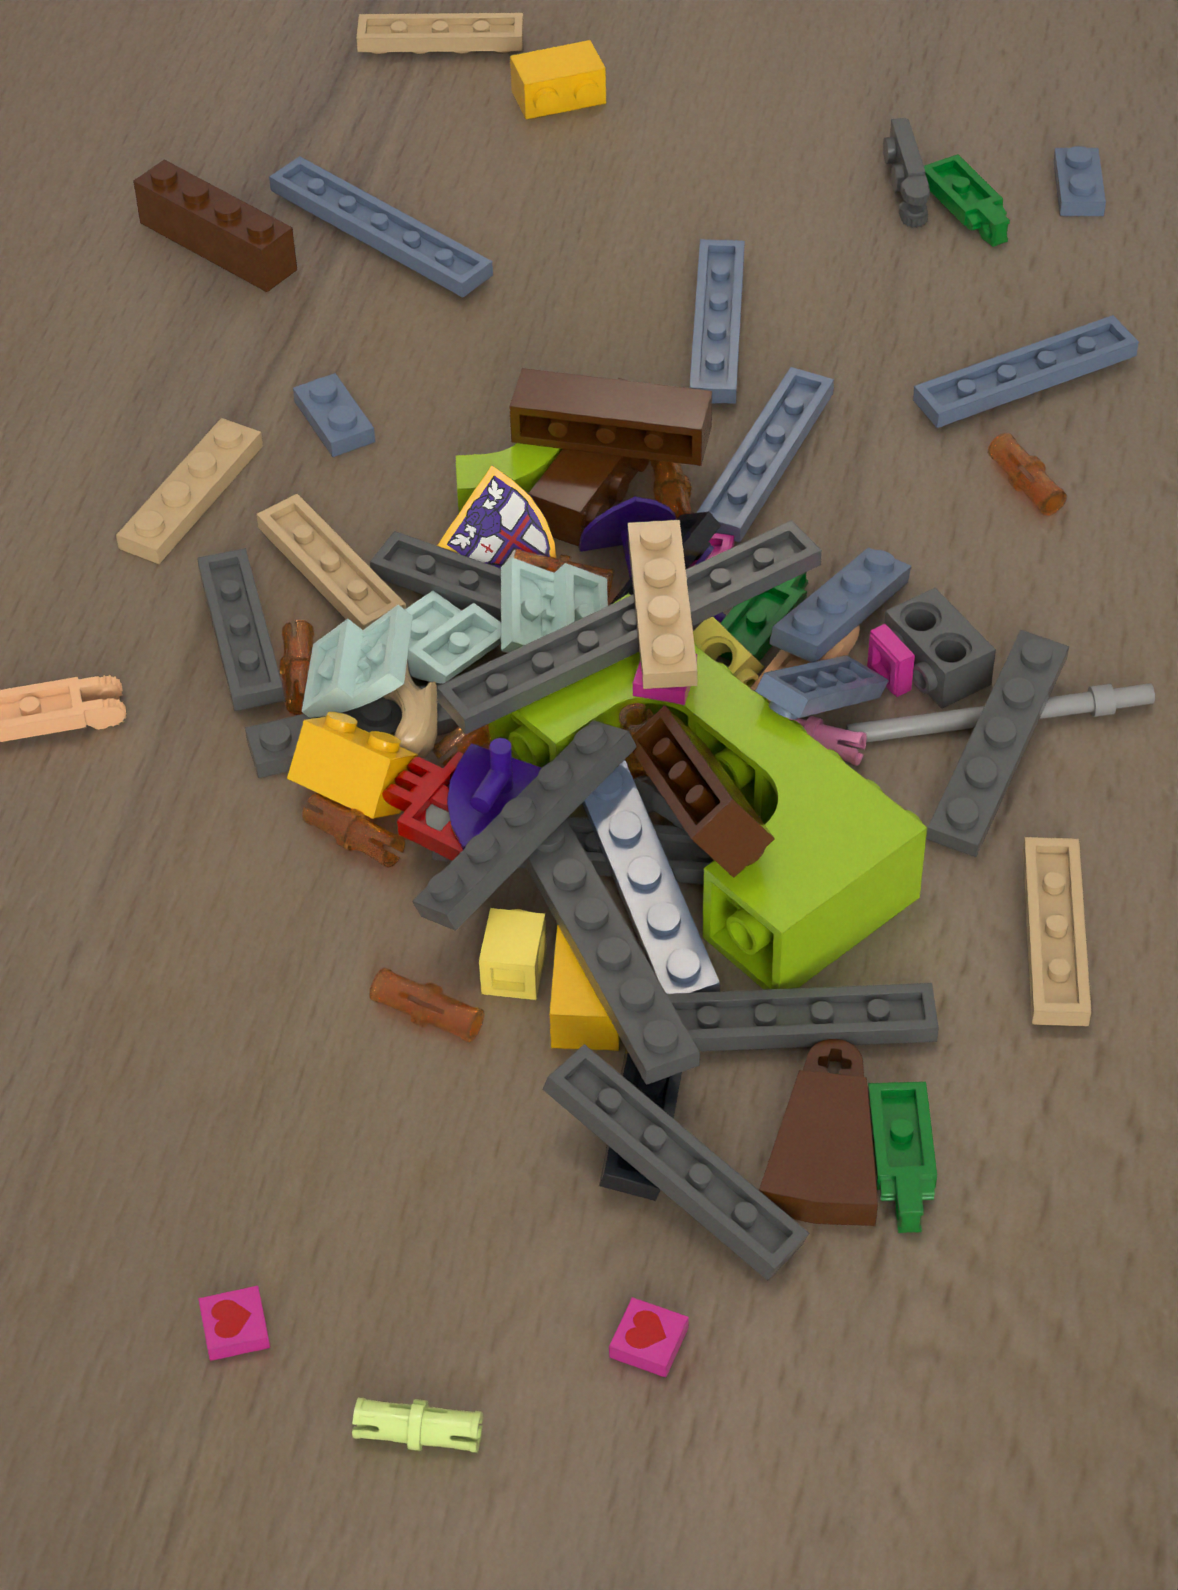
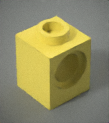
M714 617L704 620L693 631L696 646L714 661L719 655L725 652H732L733 658L728 668L746 686L750 688L758 680L759 676L757 674L764 666Z
M490 908L479 957L481 994L530 1000L537 999L547 949L544 913L528 912L522 909Z

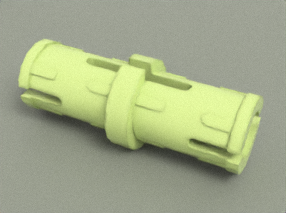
M358 1397L352 1422L357 1427H353L352 1436L354 1439L364 1438L407 1443V1449L421 1451L422 1445L454 1448L477 1453L482 1435V1426L479 1424H482L483 1413L481 1411L470 1412L428 1407L427 1400L414 1399L413 1404L409 1405L366 1400L365 1398Z

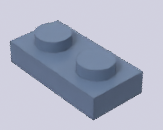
M1082 146L1055 148L1053 164L1060 216H1104L1106 199L1099 149Z
M336 373L293 388L294 402L332 457L375 442L374 427Z

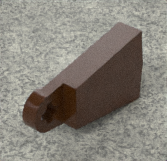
M823 1040L815 1044L808 1052L803 1070L798 1072L759 1188L762 1194L794 1220L813 1224L876 1226L878 1198L867 1077H864L863 1058L860 1051L854 1045L844 1040ZM830 1061L841 1063L839 1074L828 1073L827 1068Z

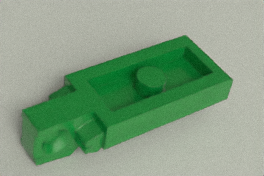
M959 154L924 165L930 192L964 226H967V229L971 231L978 229L981 238L992 247L1008 242L1007 231L1010 220L1006 217L1007 212L1003 207V198Z
M807 572L734 606L721 622L759 662L772 647L769 644L772 627L807 598V591L804 590L808 584L806 579ZM725 652L719 655L732 661V652Z
M926 1082L868 1083L877 1190H880V1200L895 1201L898 1233L922 1232L921 1217L924 1215L922 1200H934L937 1182Z

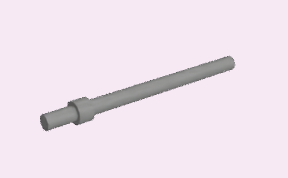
M1151 683L1113 688L1111 684L1089 686L1087 692L1049 697L1040 719L1089 712L1092 717L1115 714L1118 708L1154 704V688ZM984 706L846 724V730L866 733L867 743L975 728Z

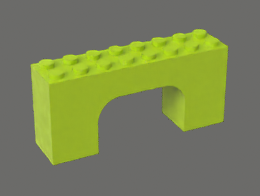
M628 593L627 595H625V596L622 597L621 599L617 600L616 602H618V601H620V600H622V599H624V598H626V597H629V596H631V595ZM695 643L698 671L697 686H691L685 705L633 696V680L640 662V653L637 652L488 724L490 743L494 739L505 738L511 743L512 758L541 768L552 762L574 740L575 735L593 720L627 730L633 736L665 705L707 745L775 838L765 848L764 853L755 863L746 866L734 878L715 860L704 868L703 938L763 990L799 988L920 898L927 827L919 817L910 810H904L890 799L874 781L865 779L853 770L837 752L825 748L816 741L800 723L774 712L769 707V702L765 697L755 692V690H751L737 679L726 665L714 661L700 650ZM633 752L625 759L629 770L642 767Z

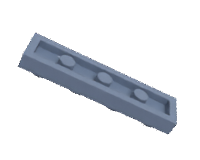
M868 547L772 627L769 644L811 663L818 661L908 583L911 565L895 559L892 554L886 551L873 550Z
M845 655L765 672L755 692L770 700L769 707L774 712L783 717L797 720L798 718L880 698L889 680Z

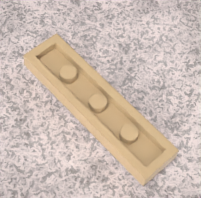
M523 13L359 14L356 37L358 52H372L374 54H384L387 52H413L416 54L455 52L463 54L470 51H495L497 53L523 51Z
M221 418L116 534L118 548L160 564L263 447L261 432Z
M298 494L256 514L258 528L345 619L351 620L362 630L398 604L403 609H406V603Z
M680 520L628 523V544L643 689L697 686L698 671Z
M1025 837L1023 867L1032 1024L1089 1026L1091 1001L1079 839Z

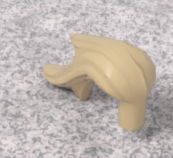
M407 659L404 684L383 696V698L394 701L401 708L402 719L395 732V737L401 740L400 747L418 754L417 757L424 759L434 748L437 736V685L435 682H430L423 689L416 686L410 676Z

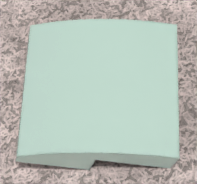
M511 557L501 567V651L509 653L607 607V578L567 563L563 564L553 573Z
M431 591L405 609L413 616L407 658L409 673L412 677L443 684L501 644V622L475 603L461 611L435 591Z
M398 604L364 630L351 620L346 619L316 641L312 647L302 713L309 718L326 716L327 712L342 713L376 701L402 686L405 680L413 616Z

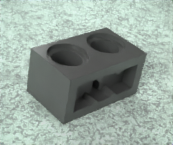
M936 588L885 611L884 624L915 655L913 668L914 684L919 691L924 694L927 693L941 709L992 685L996 649Z

